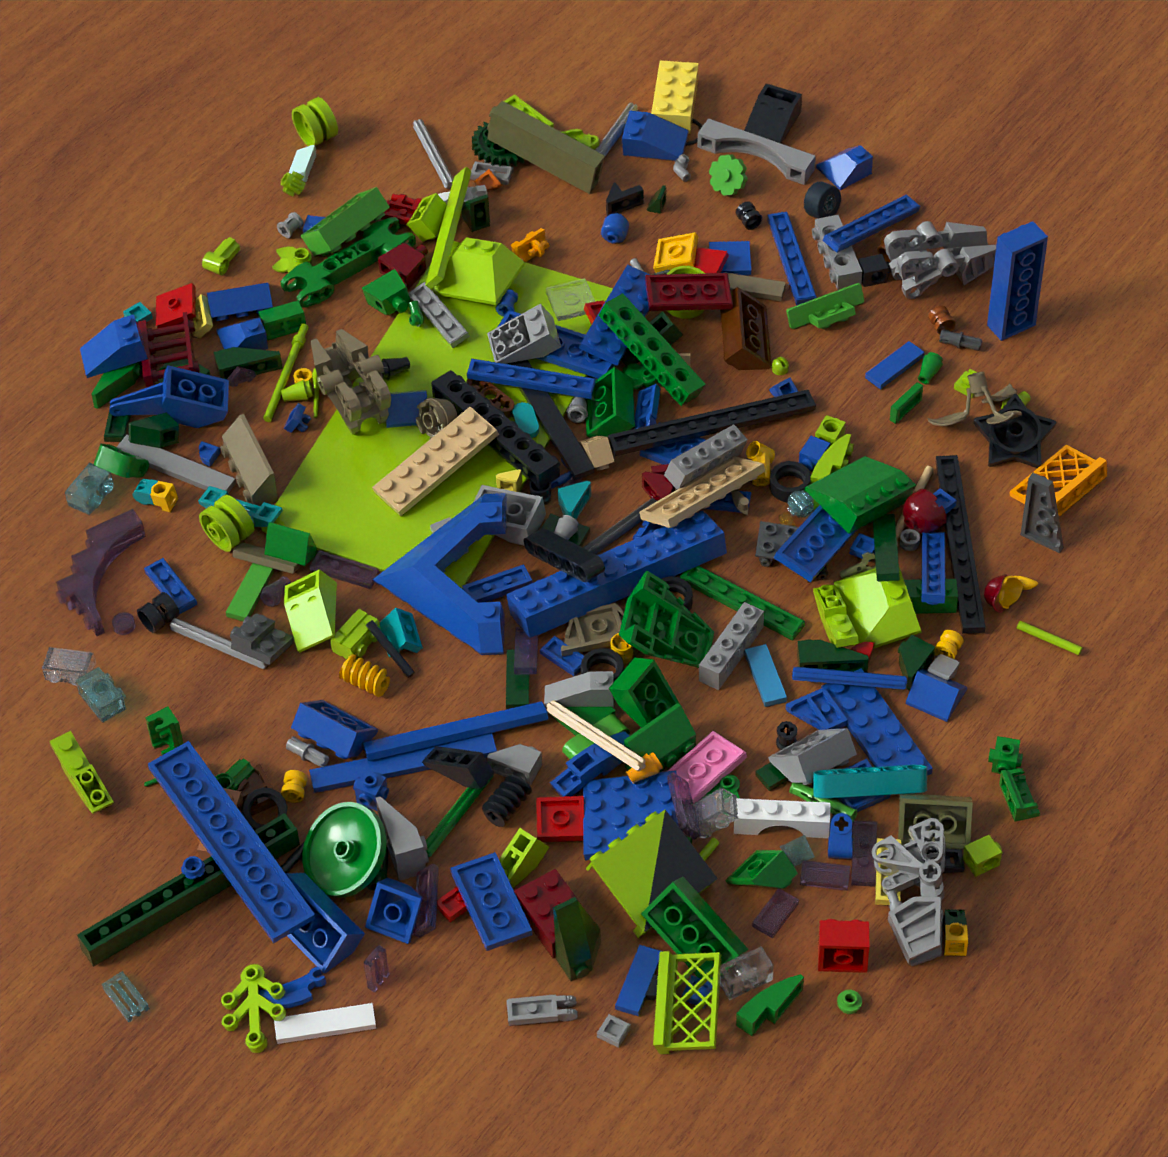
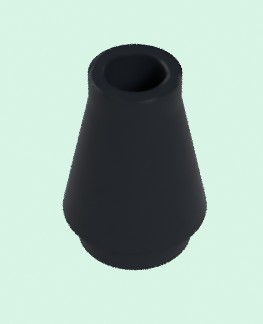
M407 357L385 358L381 360L384 367L383 378L390 379L410 369V361Z

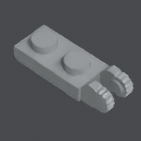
M545 995L508 999V1024L510 1026L574 1020L578 1017L577 1010H557V1006L560 1008L572 1007L576 1005V998L571 995Z

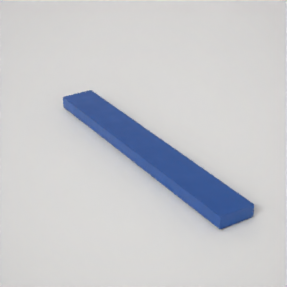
M541 701L363 742V747L368 761L545 721L548 720V712Z
M492 733L437 745L440 747L482 752L485 758L490 753L497 751ZM435 746L372 761L364 758L310 769L313 791L317 793L354 785L355 780L362 776L364 770L378 772L386 778L430 770V768L423 765L422 761Z

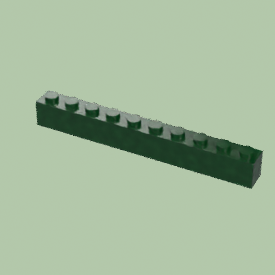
M285 813L255 830V833L274 859L300 845L298 830ZM210 856L203 861L205 872L201 877L188 879L181 873L77 934L81 950L94 967L230 887L231 883L214 859Z

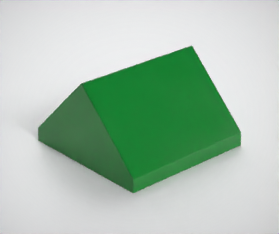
M269 522L265 555L304 566L317 556L319 551L310 533Z

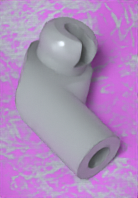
M681 154L676 159L673 170L684 182H687L691 178V174L686 170L689 157Z

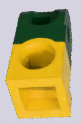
M944 909V955L966 956L968 932L965 910Z

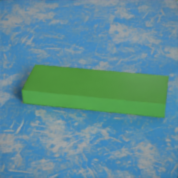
M252 563L226 611V617L244 621L247 616H251L274 573L273 568Z

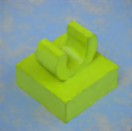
M969 369L968 372L965 371L954 383V389L967 396L966 389L970 388L967 376L977 372Z

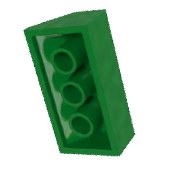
M684 877L673 881L641 913L676 954L719 952L721 954L720 975L749 950ZM714 960L705 961L699 968L707 974L714 967ZM688 961L684 962L689 968L692 966ZM697 970L693 972L698 978H703Z

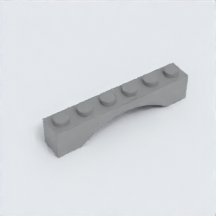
M709 118L698 132V148L714 154L739 152L758 156L775 165L784 174L786 179L803 185L806 184L815 170V155Z

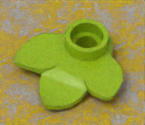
M282 247L276 249L281 259L272 268L280 273L287 271L289 273L301 263L311 262V253L306 248Z

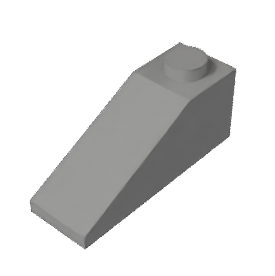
M590 671L546 685L544 706L547 707V704L554 700L564 707H614V697L608 689L614 682L613 671Z

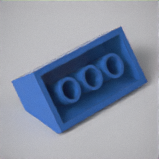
M286 873L315 914L313 921L287 935V937L317 967H320L323 973H327L355 951L365 933L305 873Z

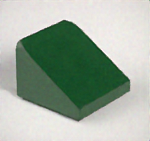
M663 185L652 196L647 211L658 214L662 212L666 203V186Z

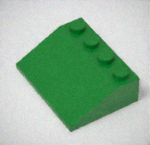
M864 456L806 486L805 491L850 534L902 506L913 493L916 484L902 470Z

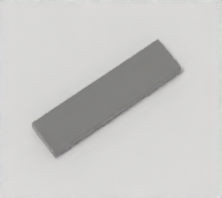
M424 282L409 292V296L412 301H418L422 313L450 346L454 348L470 336L436 294L425 286L426 283Z

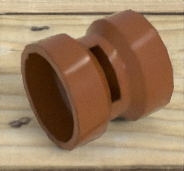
M945 306L935 307L928 315L931 323L935 325L934 328L938 334H941L942 329L952 331L956 326L955 320L950 316Z

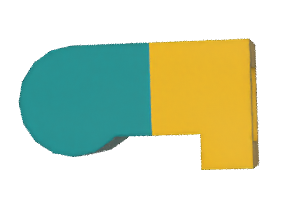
M142 479L132 494L137 502L144 505L160 506L162 511L171 512L178 500L174 484L152 479Z

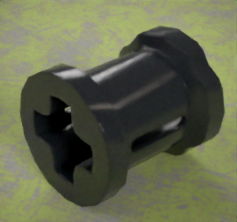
M781 722L777 726L778 737L776 745L780 750L788 747L787 740H789V745L797 742L795 736L798 729L792 722Z

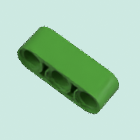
M610 714L593 725L609 736L624 731L628 735L630 734V730L615 714ZM579 733L565 743L562 751L570 760L587 747L593 745L594 742Z

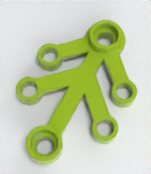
M258 964L247 966L241 973L240 984L232 993H225L221 998L223 1006L231 1010L237 1006L238 999L248 990V997L233 1014H227L222 1018V1025L227 1031L235 1030L240 1020L249 1011L250 1032L247 1034L245 1042L253 1053L262 1052L268 1043L266 1037L260 1031V1008L269 1013L275 1021H281L286 1016V1011L281 1004H273L259 995V987L268 991L273 999L278 1000L284 996L285 989L281 983H272L266 979L264 969ZM276 989H280L279 992L273 993ZM281 1010L279 1014L274 1015L276 1011ZM233 1020L230 1025H227L229 1021Z

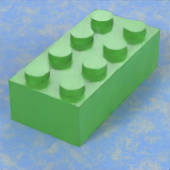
M377 187L360 192L302 234L301 237L313 256L319 254L325 256L330 252L334 253L342 247L341 243L344 241L347 243L354 239L356 232L359 230L362 232L370 227L371 224L369 222L382 218L385 215L384 211L390 207Z

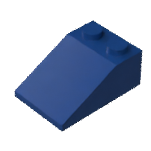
M629 111L622 136L623 155L676 161L684 153L689 131L649 112Z
M134 314L114 320L80 348L87 378L148 359L142 334Z

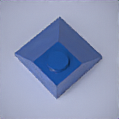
M859 145L848 148L816 165V168L839 190H842L872 174L873 156Z
M260 318L216 329L223 349L232 347L268 349L266 332Z
M386 878L377 882L365 928L409 944L423 898L410 885L394 879Z

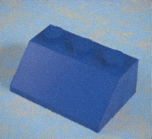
M268 282L207 293L211 318L216 317V321L228 319L230 314H236V317H243L249 315L248 311L256 310L257 314H259V311L273 307Z
M324 700L300 703L291 726L292 729L298 732L300 737L316 741L317 746L335 751V755L342 759L359 756L364 750L363 742L371 741L379 730Z

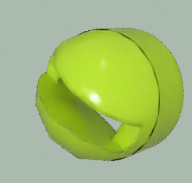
M784 357L774 359L772 372L776 375H785L789 370L787 359Z

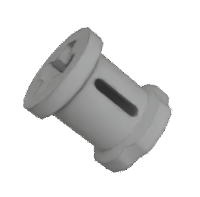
M291 212L284 222L277 224V229L283 237L290 238L297 228L303 227L304 222L297 213Z

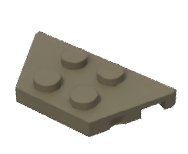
M616 603L603 605L587 612L586 615L569 620L564 643L568 646H561L562 657L572 655L576 651L581 653L611 646V638L620 632L624 615L622 609Z

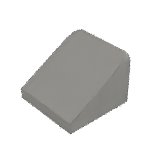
M939 654L928 668V671L938 677L949 680L955 677L960 662L946 655Z

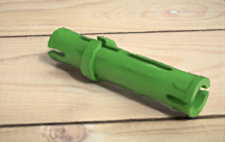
M801 782L792 783L789 792L806 800V802L830 803V813L833 815L839 813L847 814L850 816L852 823L857 817L858 811L833 798H816L813 796V788L803 785Z

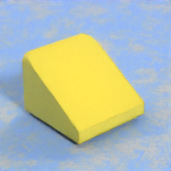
M522 470L497 474V488L519 492L522 485Z

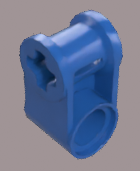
M839 813L834 815L830 822L828 858L852 859V820L847 814ZM839 817H844V821L848 822V826H845L843 831H839V827L834 825L835 821H839Z

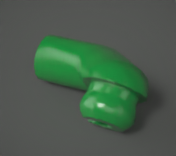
M412 301L408 303L411 312L409 323L412 326L419 327L423 324L424 318L418 301Z

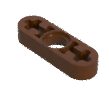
M467 379V384L476 388L482 397L485 398L488 394L496 395L494 399H488L496 409H500L507 418L513 416L512 410L515 404L510 397L490 382Z

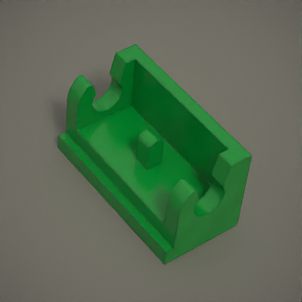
M299 301L259 311V317L263 323L267 340L298 332L301 324H306L305 314Z
M168 706L145 717L151 744L154 749L165 744L169 745L167 749L161 751V755L184 744L179 721Z
M1022 768L1008 771L1002 770L999 782L1014 822L1039 817L1040 815L1039 809H1037L1038 804L1034 802L1026 782V777L1022 775L1025 773Z

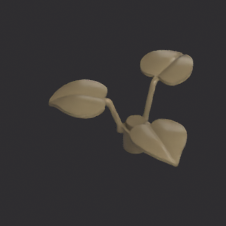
M977 372L967 376L970 388L966 389L967 402L965 411L938 419H927L928 422L937 426H947L966 419L970 412L971 393H974L975 397L986 396L981 401L982 403H989L994 417L986 420L988 424L1006 422L1022 416V412L1007 411L1002 414L998 413L993 401L1011 398L1013 394H1017V391L1009 384L999 392L991 395L988 390L985 373Z

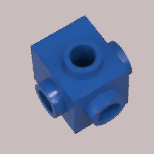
M364 770L362 776L355 780L353 786L356 802L376 811V797H382L386 800L389 794L386 777L378 772Z

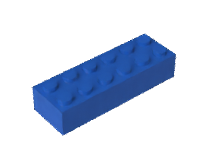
M1034 221L997 237L987 326L1001 341L1036 326L1048 236Z

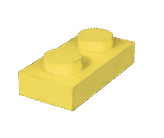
M202 294L196 298V317L192 318L195 326L193 336L199 339L213 327L208 298Z

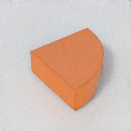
M490 169L474 180L476 185H485L487 190H494L502 186Z

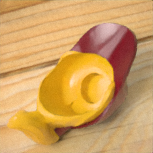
M1000 575L991 579L986 585L984 597L986 602L996 612L1003 613L1005 609H1009V606L1019 599L1022 589H1032L1038 585V582L1024 576Z

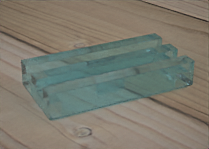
M123 971L102 984L103 990L128 1022L133 1020V1016H140L141 1011L144 1010L146 1012L149 1010V1005ZM121 979L140 1005L136 1007L117 981ZM111 985L114 986V988L117 990L120 996L130 1007V1011L127 1010L124 1004L120 1001V999L111 989Z

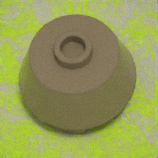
M427 398L417 406L419 408V417H416L417 426L422 434L426 433L430 439L457 418L455 407L446 399Z

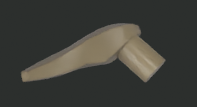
M738 489L731 491L736 508L743 514L748 515V498H745Z

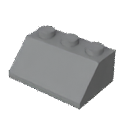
M848 728L824 729L811 733L768 758L792 783L802 782L803 785L813 783L814 771L828 770L835 766L845 765L849 762V758L857 755Z

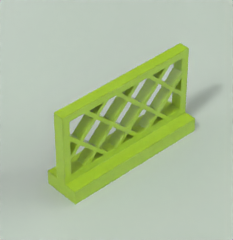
M669 951L659 953L653 1045L659 1054H670V1051L716 1049L721 954L719 952L673 955ZM714 960V967L707 974L699 968L705 961ZM688 961L692 966L681 975L677 971L678 962ZM697 970L703 978L692 986L686 979ZM707 981H709L713 985L712 991L706 997H704L697 990H699ZM684 982L691 989L680 999L676 995V989ZM696 993L702 1001L691 1009L685 1002ZM707 1004L711 1008V1014L703 1021L696 1013ZM683 1005L689 1013L678 1022L674 1018V1014ZM694 1016L701 1024L690 1033L684 1025ZM704 1028L710 1032L709 1042H699L695 1037ZM680 1029L688 1035L681 1043H673V1035Z

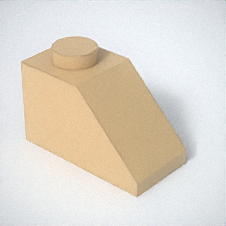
M595 436L578 441L597 471L609 468V464L614 462L608 437Z

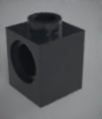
M882 254L858 259L862 269L863 287L887 283L888 274L891 270L889 262L885 261Z

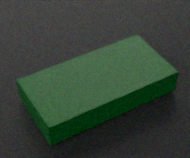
M916 382L891 406V422L898 423L922 401L923 385Z

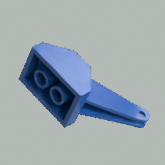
M167 365L162 383L112 399L109 412L114 416L159 415L167 412L178 424L199 428L225 419L228 412L229 380Z

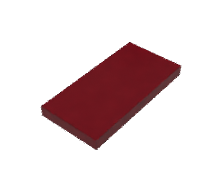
M728 273L645 275L649 311L732 309L733 307Z

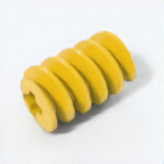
M351 654L339 672V679H343L346 683H351L353 686H358L361 690H366L370 694L374 693L376 697H381L390 684V677L386 676L387 670L385 668L379 671L378 665L372 667L370 661L364 664V659L360 657L356 660L355 654Z

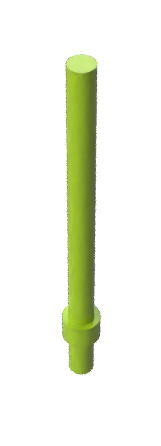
M301 324L297 335L292 340L291 351L263 417L266 422H271L282 395L281 390L285 388L298 353L304 347L306 342L305 336L309 329V326L306 324Z

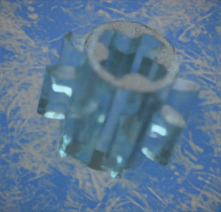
M803 490L801 492L795 491L788 497L787 504L789 507L787 510L798 518L800 516L806 517L814 509V504L812 503L814 499Z

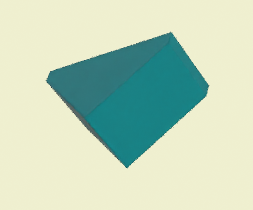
M590 481L558 488V503L563 514L577 519L591 497Z

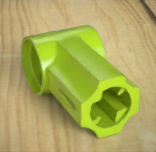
M233 238L225 239L214 252L209 251L205 254L202 267L216 274L224 275L228 270L229 262L240 251V245Z

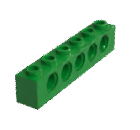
M622 293L606 302L599 313V317L668 391L672 398L680 406H683L698 397L706 384L631 301Z

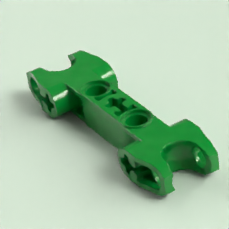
M396 217L378 221L365 229L363 233L364 239L330 256L316 266H313L310 262H304L293 268L280 281L281 289L284 292L301 289L302 291L296 298L302 308L321 303L331 297L334 292V285L378 261L381 255L405 243L407 240H409L407 245L413 247L416 244V237L413 233L409 232L394 235L400 228L399 220ZM295 279L293 282L287 285L290 280Z

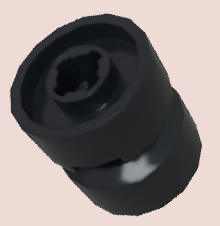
M161 592L154 597L152 604L148 602L137 609L140 621L151 633L157 632L164 627L165 622L170 623L180 615L176 603L165 592Z

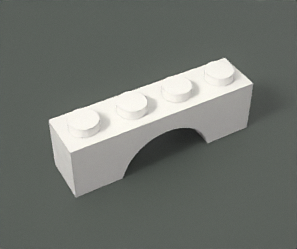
M735 798L734 834L758 835L763 829L771 826H788L799 830L804 837L829 838L830 803Z

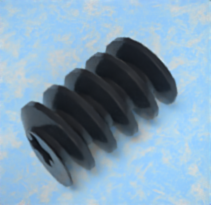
M508 775L504 782L499 785V788L493 792V795L488 798V801L482 805L484 815L495 826L503 827L505 825L504 821H508L511 818L510 814H514L516 808L522 805L521 801H525L527 795L532 793L531 786L516 775Z

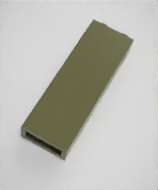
M501 101L497 107L494 106L489 114L491 120L487 126V130H489L488 140L588 194L599 183L605 155L504 101Z

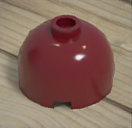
M919 489L912 493L903 505L904 522L909 529L916 530L918 533H932L946 523L945 509L942 505L940 507L935 502L937 497L928 490Z

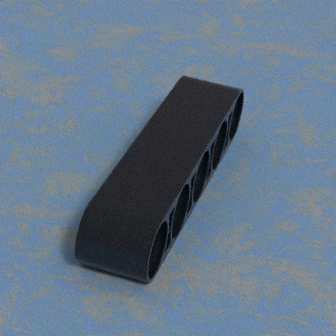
M545 528L536 531L523 540L529 554L582 582H587L605 571L604 563L598 555Z

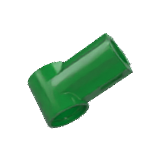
M244 758L242 760L239 759L229 770L218 774L215 778L223 788L237 790L241 782L251 776L254 768L249 761Z

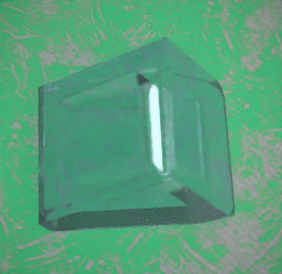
M805 835L780 846L793 866H797L815 857Z

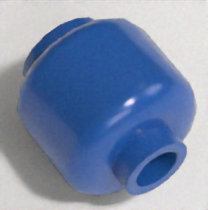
M618 213L608 215L604 219L601 228L602 237L609 243L623 242L629 229L628 220Z

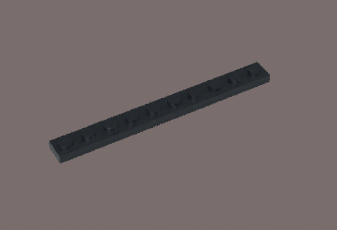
M807 389L608 435V440L614 456H620L719 433L733 424L737 428L815 411L816 404Z
M958 455L936 456L935 463L939 489L941 488L957 500L956 506L946 513L945 527L953 578L957 581V604L962 634L985 633V621Z

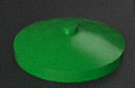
M355 802L338 803L325 810L312 824L304 842L302 860L305 874L326 895L331 897L344 898L362 891L376 877L385 857L386 832L381 819L370 808Z

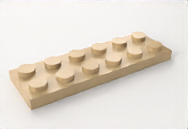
M469 407L374 485L372 489L399 516H402L499 435L498 431L474 409Z
M734 456L639 512L641 520L651 522L652 524H659L666 528L675 527L680 521L694 516V513L709 507L711 503L718 499L726 497V494L741 488L746 482L755 480L758 475L765 472L764 463Z

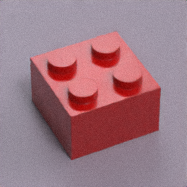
M836 919L820 920L818 971L867 973L870 948L869 921L857 919L851 921H838Z

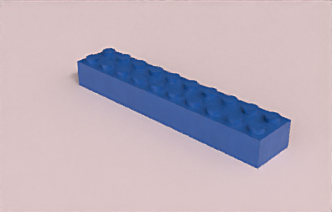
M703 510L696 512L694 516L680 521L675 527L656 529L651 533L598 554L604 563L605 571L587 582H582L563 571H559L506 594L510 615L529 638H533L563 625L575 617L579 618L586 615L587 612L629 596L646 571L660 579L676 576L726 554L724 532Z

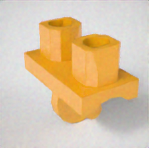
M540 228L535 232L531 231L526 234L525 239L512 243V252L524 262L529 261L535 256H543L544 250L550 247L545 237V229Z

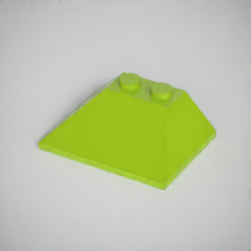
M466 237L451 253L444 279L431 290L440 296L498 305L525 263L502 243Z
M900 567L899 581L878 582L876 568L834 582L846 605L847 615L858 635L859 643L874 642V648L910 637L911 635L922 633Z

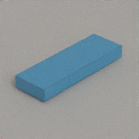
M767 645L745 649L744 654L764 706L787 702L786 693Z

